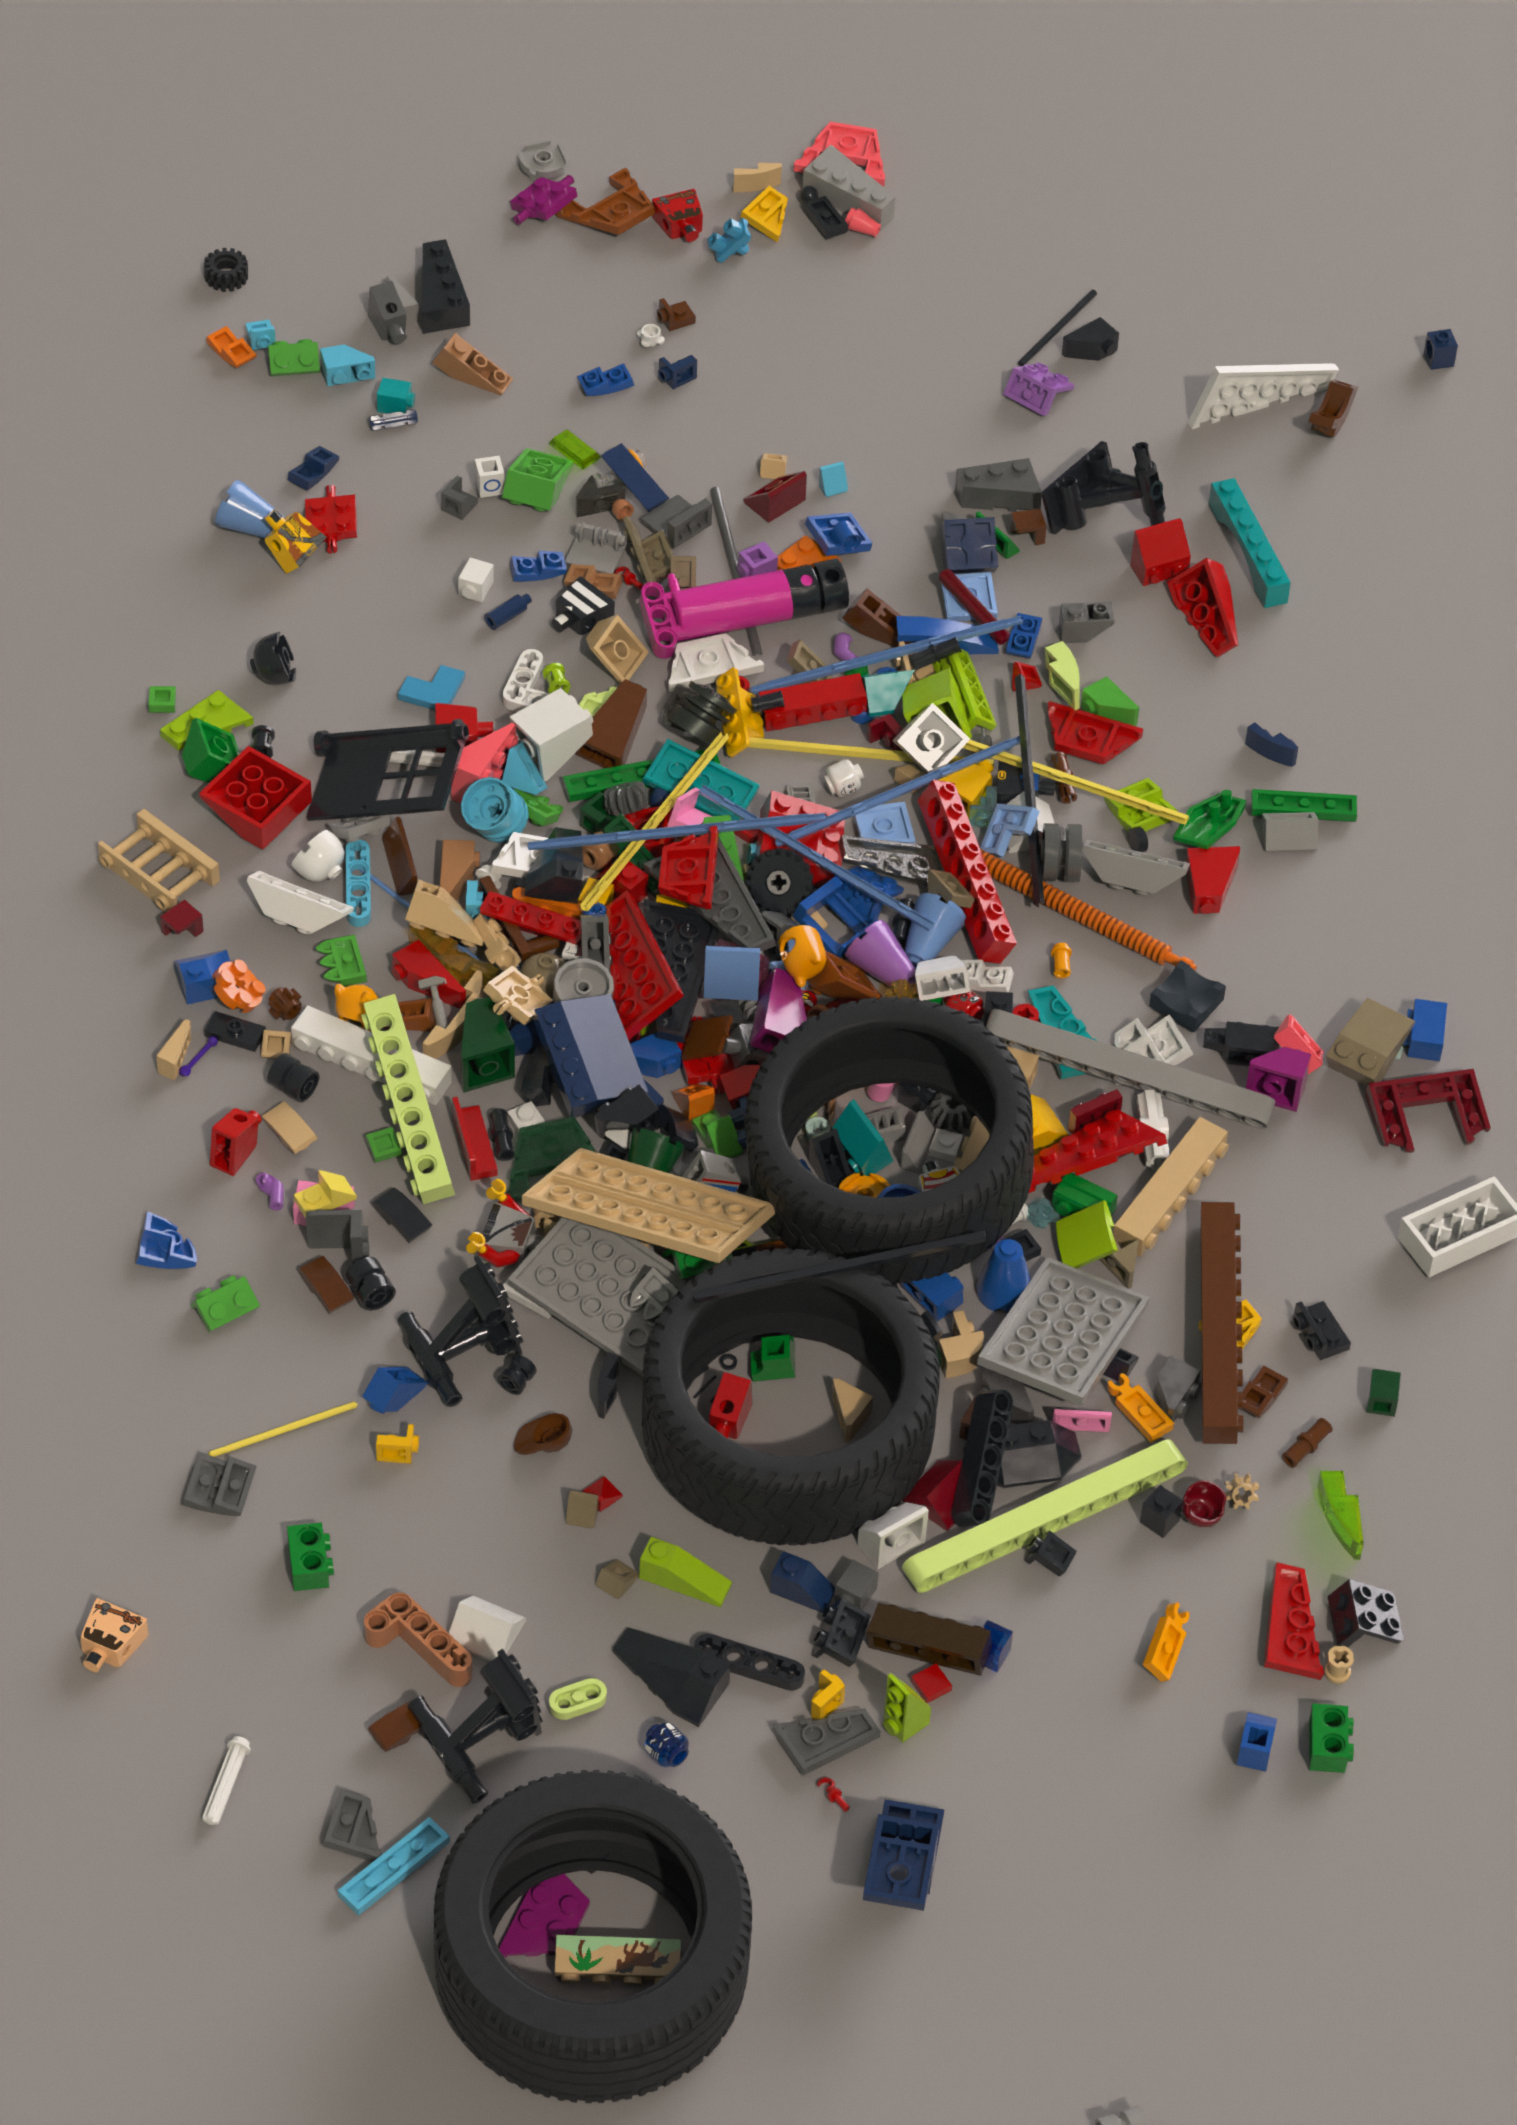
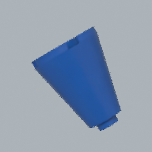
M1011 1239L999 1241L978 1277L976 1283L977 1297L989 1310L996 1312V1309L1005 1310V1313H1008L1031 1281L1022 1246L1017 1241Z

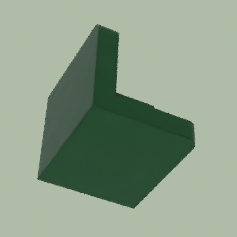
M601 792L580 808V826L592 835L595 832L602 831L617 817L608 814V810L605 808L604 794Z
M1372 1370L1366 1413L1395 1417L1401 1372Z

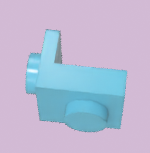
M270 319L246 323V332L252 350L268 348V345H273V342H276L274 326H271Z

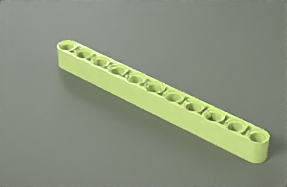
M1171 1439L1163 1440L919 1552L904 1562L902 1570L917 1592H927L1029 1545L1031 1540L1037 1535L1041 1537L1049 1530L1053 1533L1176 1477L1186 1469L1188 1462Z

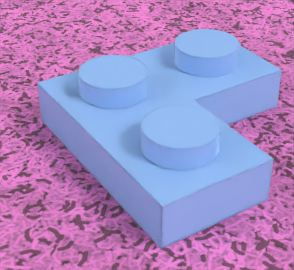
M997 803L980 849L990 853V855L1003 858L1012 834L1031 836L1040 811L1034 807Z

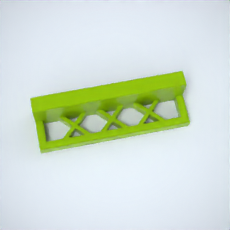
M961 649L962 652L940 660L941 663H938V661L932 663L935 673L950 668L960 689L970 730L976 725L991 731L997 727L967 651Z

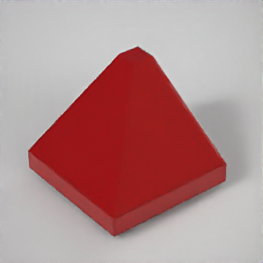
M1016 661L1013 663V691H1016L1015 677L1020 674L1025 677L1026 690L1042 686L1035 666Z
M605 1476L582 1491L599 1496V1512L623 1497V1494Z

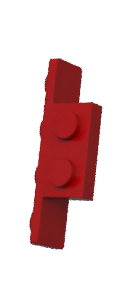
M492 891L488 893L480 907L481 914L517 925L521 931L540 937L547 935L558 939L559 943L561 940L575 945H579L581 942L580 920Z

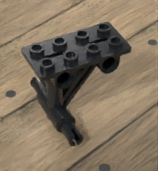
M1101 441L1041 492L1050 532L1057 534L1063 528L1077 530L1087 524L1084 510L1088 507L1141 498L1144 513L1149 517L1150 525L1164 523L1163 513L1166 506L1163 497V484L1159 479L1156 464L1151 461L1148 444L1146 442H1139L1132 447L1136 460L1135 476L1122 473L1119 469L1112 467L1107 442Z
M479 1255L473 1257L476 1265L465 1270L459 1277V1282L469 1299L434 1340L428 1330L421 1328L413 1312L407 1311L397 1319L407 1336L406 1345L414 1352L421 1367L428 1376L430 1386L439 1391L447 1407L456 1406L462 1401L463 1397L453 1382V1372L446 1361L477 1345L483 1346L489 1343L493 1352L499 1356L513 1350L516 1355L523 1354L520 1347L523 1339L517 1329L518 1324L512 1314L513 1309L507 1300L508 1294L502 1283H497L494 1277L496 1275L490 1263H483Z
M503 1649L497 1652L498 1657L491 1660L480 1670L481 1676L488 1684L484 1690L487 1699L454 1732L451 1731L442 1717L434 1714L425 1701L424 1696L413 1699L407 1706L421 1725L420 1733L423 1738L429 1741L449 1771L452 1781L461 1784L473 1804L483 1800L488 1795V1791L476 1776L475 1765L466 1753V1750L495 1731L499 1730L501 1732L507 1727L517 1741L524 1740L532 1734L538 1736L542 1733L540 1723L543 1720L539 1714L541 1713L538 1706L540 1702L536 1696L538 1691L529 1678L523 1679L519 1671L521 1666L513 1654L507 1655Z

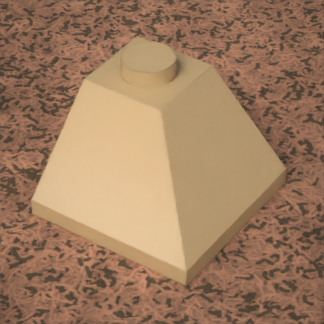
M618 615L598 621L586 638L592 652L620 684L624 679L630 680L649 653Z

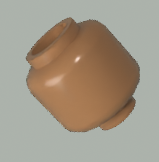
M595 832L594 834H603V832ZM609 844L582 846L583 864L590 869L596 871L603 870L617 859Z

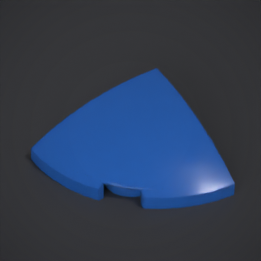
M146 1213L136 1264L163 1269L191 1268L196 1266L197 1256L190 1239L186 1238L184 1243L182 1236L177 1232L178 1227L156 1214Z

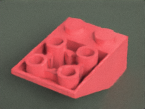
M510 723L463 748L451 786V800L461 804L466 790L479 779L487 777L503 779L509 749L516 746L518 742L515 723Z

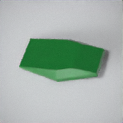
M1223 790L1221 793L1189 807L1186 815H1189V819L1186 825L1180 823L1173 836V840L1204 849L1210 848L1237 824L1246 807V800L1233 797L1231 790Z

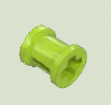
M551 663L543 669L542 675L548 681V692L550 694L560 688L566 693L570 691L571 685L565 678V668L561 663Z

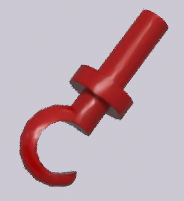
M621 566L615 570L614 574L625 571L622 577L627 585L633 584L639 590L644 586L636 580V575L630 572L627 567Z
M828 1777L821 1778L817 1782V1786L820 1787L823 1783L830 1784L831 1786L826 1789L828 1793L827 1799L832 1803L836 1802L844 1812H847L850 1806L841 1797V1790L835 1788L834 1780Z

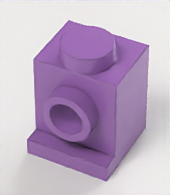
M763 541L739 552L737 571L741 577L776 571L778 556Z

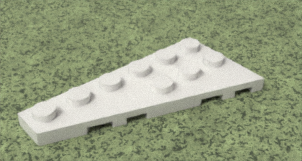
M1335 364L1215 366L1188 421V425L1191 429L1199 428L1202 422L1210 420L1211 423H1216L1220 421L1221 417L1229 414L1236 417L1269 407V403L1279 400L1280 403L1289 401L1290 396L1300 393L1303 396L1327 390L1330 381L1335 379L1339 369Z

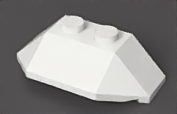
M257 871L247 878V883L264 915L273 918V921L278 924H289L297 927V930L301 933H314L347 916L354 910L353 906L338 902L262 871Z

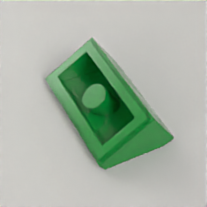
M976 512V518H986L981 512ZM995 526L996 551L1006 559L1019 553L1020 549L1013 541Z

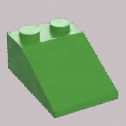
M526 448L507 470L502 498L509 499V502L517 505H531L538 511H550L560 496L574 461Z

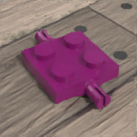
M567 175L558 182L543 177L535 180L533 184L524 191H521L510 201L512 210L520 212L513 217L515 223L521 225L526 219L531 217L547 221L578 196L576 188L570 186L574 183V178L571 175Z

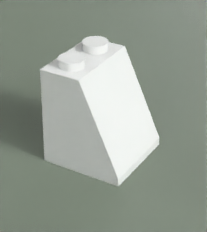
M561 688L509 717L510 723L516 724L517 745L523 742L544 781L549 780L593 735V718L587 709L583 710L577 704L575 698L572 695H568Z

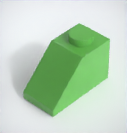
M1107 676L1083 689L1081 700L1083 711L1133 726L1137 725L1140 707Z

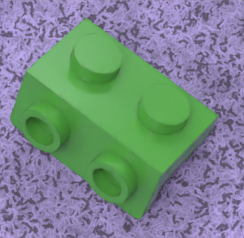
M302 339L293 344H288L287 341L273 342V345H268L271 376L320 373L318 342Z
M235 1275L220 1282L221 1288L212 1292L209 1287L195 1294L197 1300L190 1305L192 1309H197L208 1332L260 1307L245 1276L236 1279Z

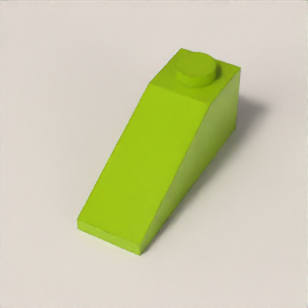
M654 1537L650 1538L640 1558L639 1579L718 1607L722 1606L732 1586L731 1580L684 1549Z

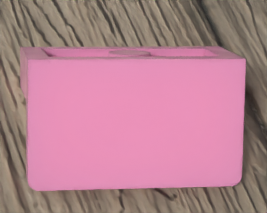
M693 788L677 798L667 827L703 824L704 817H713L694 808L699 795L698 790L700 791V789Z

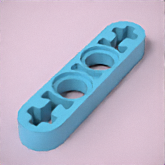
M364 840L349 842L346 845V903L354 907L353 912L347 915V920L355 927L365 926L371 920L369 844ZM355 851H361V860H355ZM357 869L365 871L362 876L351 874L352 871ZM363 890L365 894L358 897L352 895V892ZM356 906H361V915H356Z

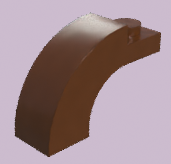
M1336 379L1330 381L1321 406L1317 411L1311 412L1308 421L1312 423L1310 430L1335 437L1347 418L1358 387Z

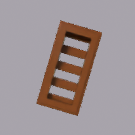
M432 998L398 1002L400 1012L404 1014L402 1018L406 1030L432 1031L434 1029L436 1020L432 1007ZM385 1026V1027H383V1028H385V1029H390L391 1027H390V1026Z

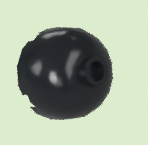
M281 632L263 637L255 645L253 659H250V665L254 674L258 673L262 680L273 685L287 684L296 679V668L291 669L290 662L294 660L293 653L284 635L280 636Z

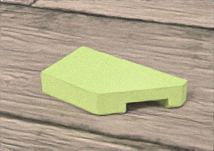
M610 687L608 691L598 694L595 692L585 694L579 706L583 710L587 709L593 717L617 687Z

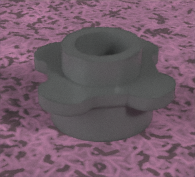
M981 728L980 734H974L973 741L992 746V738L990 735H986L985 728Z

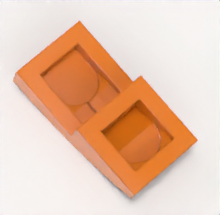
M227 326L208 335L206 338V343L223 360L235 368L242 366L257 356L243 338L237 339Z

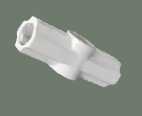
M1145 1090L1137 1095L1138 1120L1164 1133L1168 1143L1169 1125L1167 1117H1164L1161 1094L1155 1092V1090ZM1153 1143L1143 1147L1146 1166L1152 1168V1170H1158L1170 1155L1168 1144L1158 1147L1157 1143Z

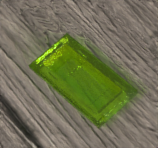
M567 429L549 442V445L568 459L573 460V463L582 470L601 458L597 451Z

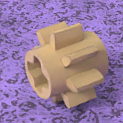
M1234 1473V1479L1231 1482L1225 1481L1226 1488L1230 1490L1225 1495L1227 1500L1233 1499L1232 1505L1234 1509H1237L1240 1505L1245 1506L1248 1510L1250 1509L1249 1504L1253 1500L1259 1501L1258 1495L1254 1493V1491L1260 1488L1258 1482L1250 1483L1251 1476L1249 1473L1245 1477H1239L1237 1473ZM1240 1487L1244 1488V1495H1240L1238 1491Z

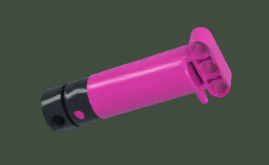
M836 558L812 563L811 566L806 564L681 590L675 574L671 573L667 576L670 592L665 593L659 583L648 582L642 587L639 599V607L652 650L657 657L667 659L674 654L678 642L817 615L819 612L827 613L847 609L849 606V589L844 568L840 560ZM646 596H654L657 599L650 600ZM654 618H660V619H662L664 622L658 623V622H655L653 619H654ZM660 641H668L670 645H663Z

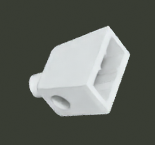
M956 956L917 963L915 978L918 996L921 1001L970 992L966 965Z

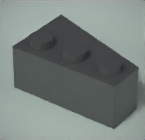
M1029 458L957 469L955 492L961 508L993 510V507L1009 508V512H1017V509H1041L1042 491Z

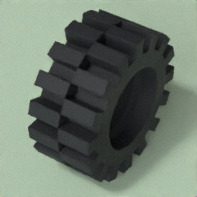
M222 248L221 252L219 249H216L214 254L210 252L208 257H205V281L208 282L209 287L214 286V290L217 291L221 288V292H226V289L229 288L231 292L234 291V287L240 289L241 284H246V280H248V262L246 256L242 255L241 251L238 250L235 253L234 248H231L230 251H227V248ZM221 269H232L229 271H221Z

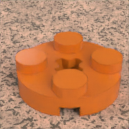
M237 959L234 962H225L212 975V979L215 978L217 983L214 986L217 996L229 1008L235 1010L238 1007L244 1009L242 1013H248L261 1003L262 995L266 991L265 985L255 977L242 960Z

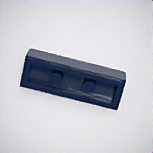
M622 443L601 455L606 464L648 512L669 499Z

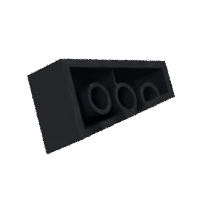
M446 239L423 243V334L470 326V303Z

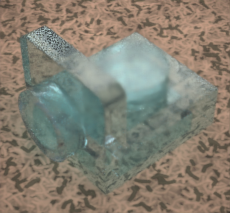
M987 786L986 797L981 796L980 805L970 806L969 822L971 826H989L997 805V786Z

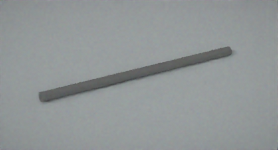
M713 487L710 492L733 579L741 578L737 571L738 556L719 487ZM756 627L746 629L753 656L757 653L763 655Z

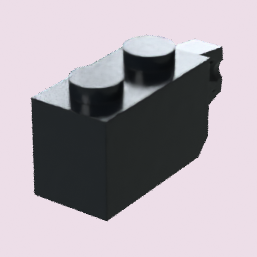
M1227 1021L1226 1028H1205L1203 1047L1223 1052L1222 1059L1227 1064L1249 1066L1251 1059L1279 1049L1280 1045L1274 1039V1035L1279 1027Z

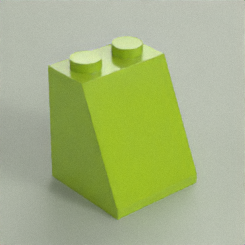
M950 668L907 685L902 694L903 715L908 724L933 703L963 733L972 738L960 689Z

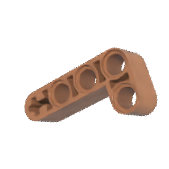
M399 1592L390 1595L365 1615L364 1637L366 1643L371 1647H384L400 1636L450 1685L464 1687L471 1681L472 1656L406 1593Z

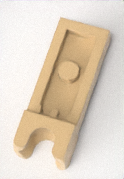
M479 914L473 922L488 948L484 952L488 960L492 964L496 963L502 972L511 966L516 968L521 959L518 953L508 945L510 943L509 940L500 932L502 927L493 918L488 920L482 914Z

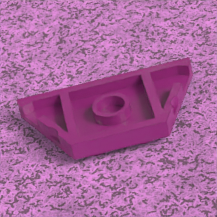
M565 1874L547 1879L528 1890L499 1947L500 1952L504 1958L514 1955H526V1957L539 1956L541 1954L556 1955V1936H575L590 1906V1900Z

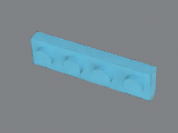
M428 1817L338 1889V1897L359 1916L449 1844L450 1836Z

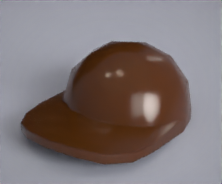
M553 1413L525 1424L518 1431L515 1438L514 1448L516 1453L527 1455L539 1451L547 1453L559 1452L568 1445L572 1436L573 1429L569 1419L563 1414Z

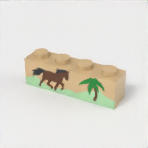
M557 1935L555 1977L561 1978V1982L579 1983L580 1978L592 1979V1983L610 1984L611 1979L623 1980L625 1985H642V1980L654 1981L655 1985L679 1963L681 1939Z

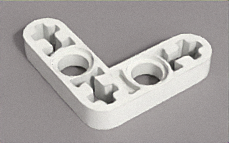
M528 649L520 655L503 690V705L507 709L519 712L550 694L533 689L543 669V655L540 651ZM533 661L530 668H528V663ZM519 677H527L530 680L528 682L521 683L518 682L516 679ZM516 691H518L519 696H516L515 699H513L516 694Z

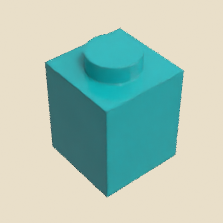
M383 377L377 392V412L392 413L402 411V413H405V410H409V407L413 408L415 393H412V382Z

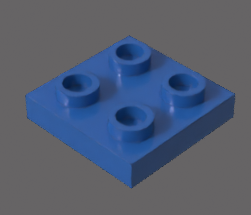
M851 512L809 516L806 519L805 526L826 556L871 550L873 543Z

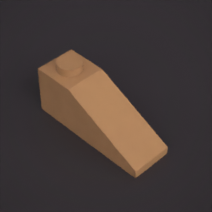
M443 840L440 887L444 888L457 901L467 888V880L472 881L474 879L475 867H480V852L475 851V841Z

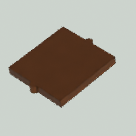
M726 1015L694 1021L689 1036L685 1039L686 1045L681 1058L684 1061L721 1055L725 1041L729 1037L728 1033L733 1017Z

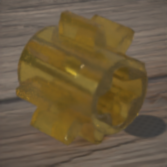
M905 978L895 982L892 981L891 989L885 990L886 997L919 999L916 983L910 985Z

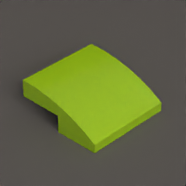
M1149 778L1117 790L1177 811L1176 808L1163 798L1162 789ZM1104 797L1107 806L1127 832L1129 829L1138 826L1146 832L1172 821Z
M1105 1200L1056 1221L1057 1240L1064 1264L1078 1269L1118 1251L1111 1230L1115 1226Z

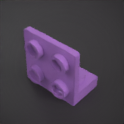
M1036 362L1035 364H1025L1024 366L1013 368L1003 395L1042 416H1046L1049 413L1056 393L1073 390L1075 385L1069 382V378L1065 375L1054 374L1048 371V366Z

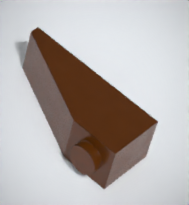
M866 588L851 603L842 619L861 634L893 647H898L896 616L901 615ZM907 641L904 643L907 645L918 641Z

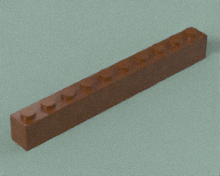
M1201 1202L1203 1444H1237L1238 1433H1243V1415H1238V1409H1243V1392H1237V1386L1243 1387V1369H1237V1364H1242V1347H1237V1341H1242V1324H1237L1236 1319H1242V1302H1236V1296H1241V1279H1236V1274H1241V1257H1236V1252H1241V1235H1235V1230H1240V1214H1235V1202Z

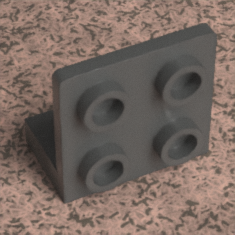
M676 495L642 516V523L654 533L663 530L668 537L671 547L676 548L712 525V503L705 498L699 503L691 505L680 495Z

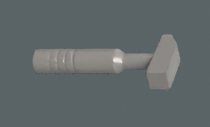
M433 976L419 980L418 984L421 990L431 989L432 1007L436 1024L446 1029L448 1024L444 1006L439 998L437 986L447 983L446 979Z

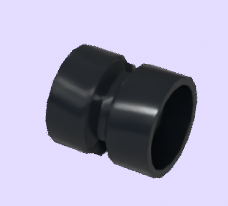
M283 1053L274 1061L267 1076V1082L280 1091H286L291 1098L298 1102L306 1101L313 1094L320 1079L318 1071L309 1066L301 1065L298 1059L288 1053Z
M365 1257L356 1261L346 1272V1279L356 1292V1296L365 1310L373 1311L383 1308L391 1302L396 1294V1289L385 1275L384 1269L375 1257Z

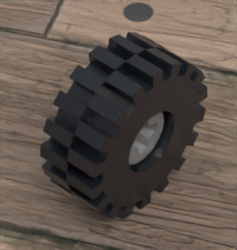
M777 848L767 850L753 860L746 873L748 875L745 880V886H747L751 897L760 908V911L779 912L783 915L794 913L799 903L811 895L814 889V873L811 872V865L804 860L805 857L803 855L795 853V850ZM777 875H781V879H786L787 882L782 886L781 890L778 889L777 885H773L772 882L777 878Z

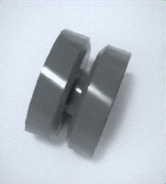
M1043 824L1042 840H1040L1043 881H1056L1059 877L1060 865H1062V875L1065 882H1080L1082 866L1081 824H1068L1064 829L1063 840H1061V831L1058 824Z

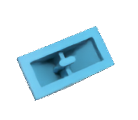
M523 742L509 749L502 781L512 788L534 795L547 789L545 781Z

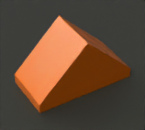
M696 1083L672 1091L673 1098L678 1107L689 1118L691 1123L692 1119L714 1110L715 1092L713 1087Z

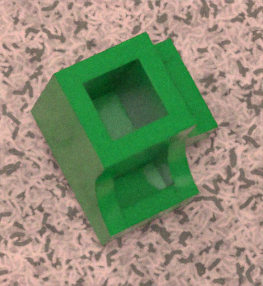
M793 1336L762 1337V1348L751 1352V1376L753 1382L795 1378V1341Z

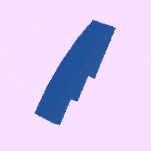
M896 616L898 642L922 641L976 626L949 619ZM989 633L958 641L960 648L967 651L969 655L998 654L999 652L998 643Z

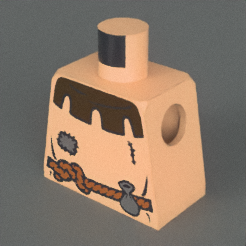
M97 1598L80 1638L82 1652L87 1655L83 1665L92 1672H98L104 1662L114 1667H121L149 1635L147 1619Z

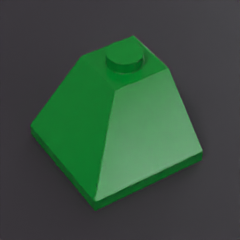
M195 717L190 726L182 758L185 770L190 777L209 783L240 752L232 733Z

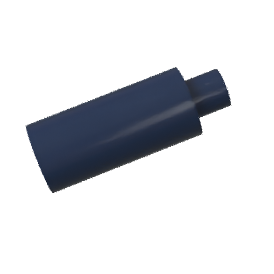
M527 593L523 596L517 594L486 613L484 619L488 627L496 630L526 611L527 605L532 602L530 595Z

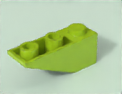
M890 1673L887 1676L883 1725L891 1736H896L904 1743L930 1724L931 1707L910 1686Z

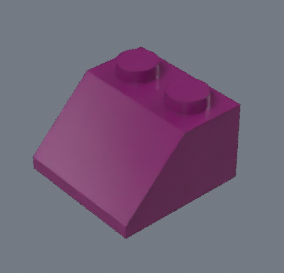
M1283 1047L1251 1059L1245 1089L1273 1098L1276 1107L1297 1112L1306 1086L1311 1054L1298 1049Z

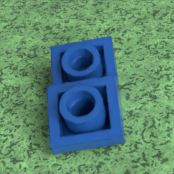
M624 363L602 372L599 366L577 376L586 396L610 394L635 386Z
M538 551L536 558L512 556L510 560L513 581L516 582L550 579L566 574L567 571L563 552Z
M1017 613V616H1021L1023 623L1014 625L1006 653L1031 659L1040 633L1042 618Z

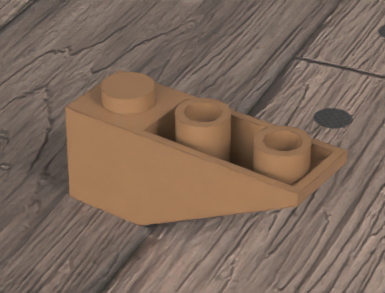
M456 333L449 339L432 362L451 378L498 395H502L513 380L509 374Z

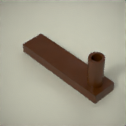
M490 875L480 878V892H483V901L491 891L500 894ZM493 918L502 927L500 932L509 940L510 943L508 945L518 953L521 959L518 964L519 966H522L532 955L559 948V941L556 938L545 935L526 941L517 925Z

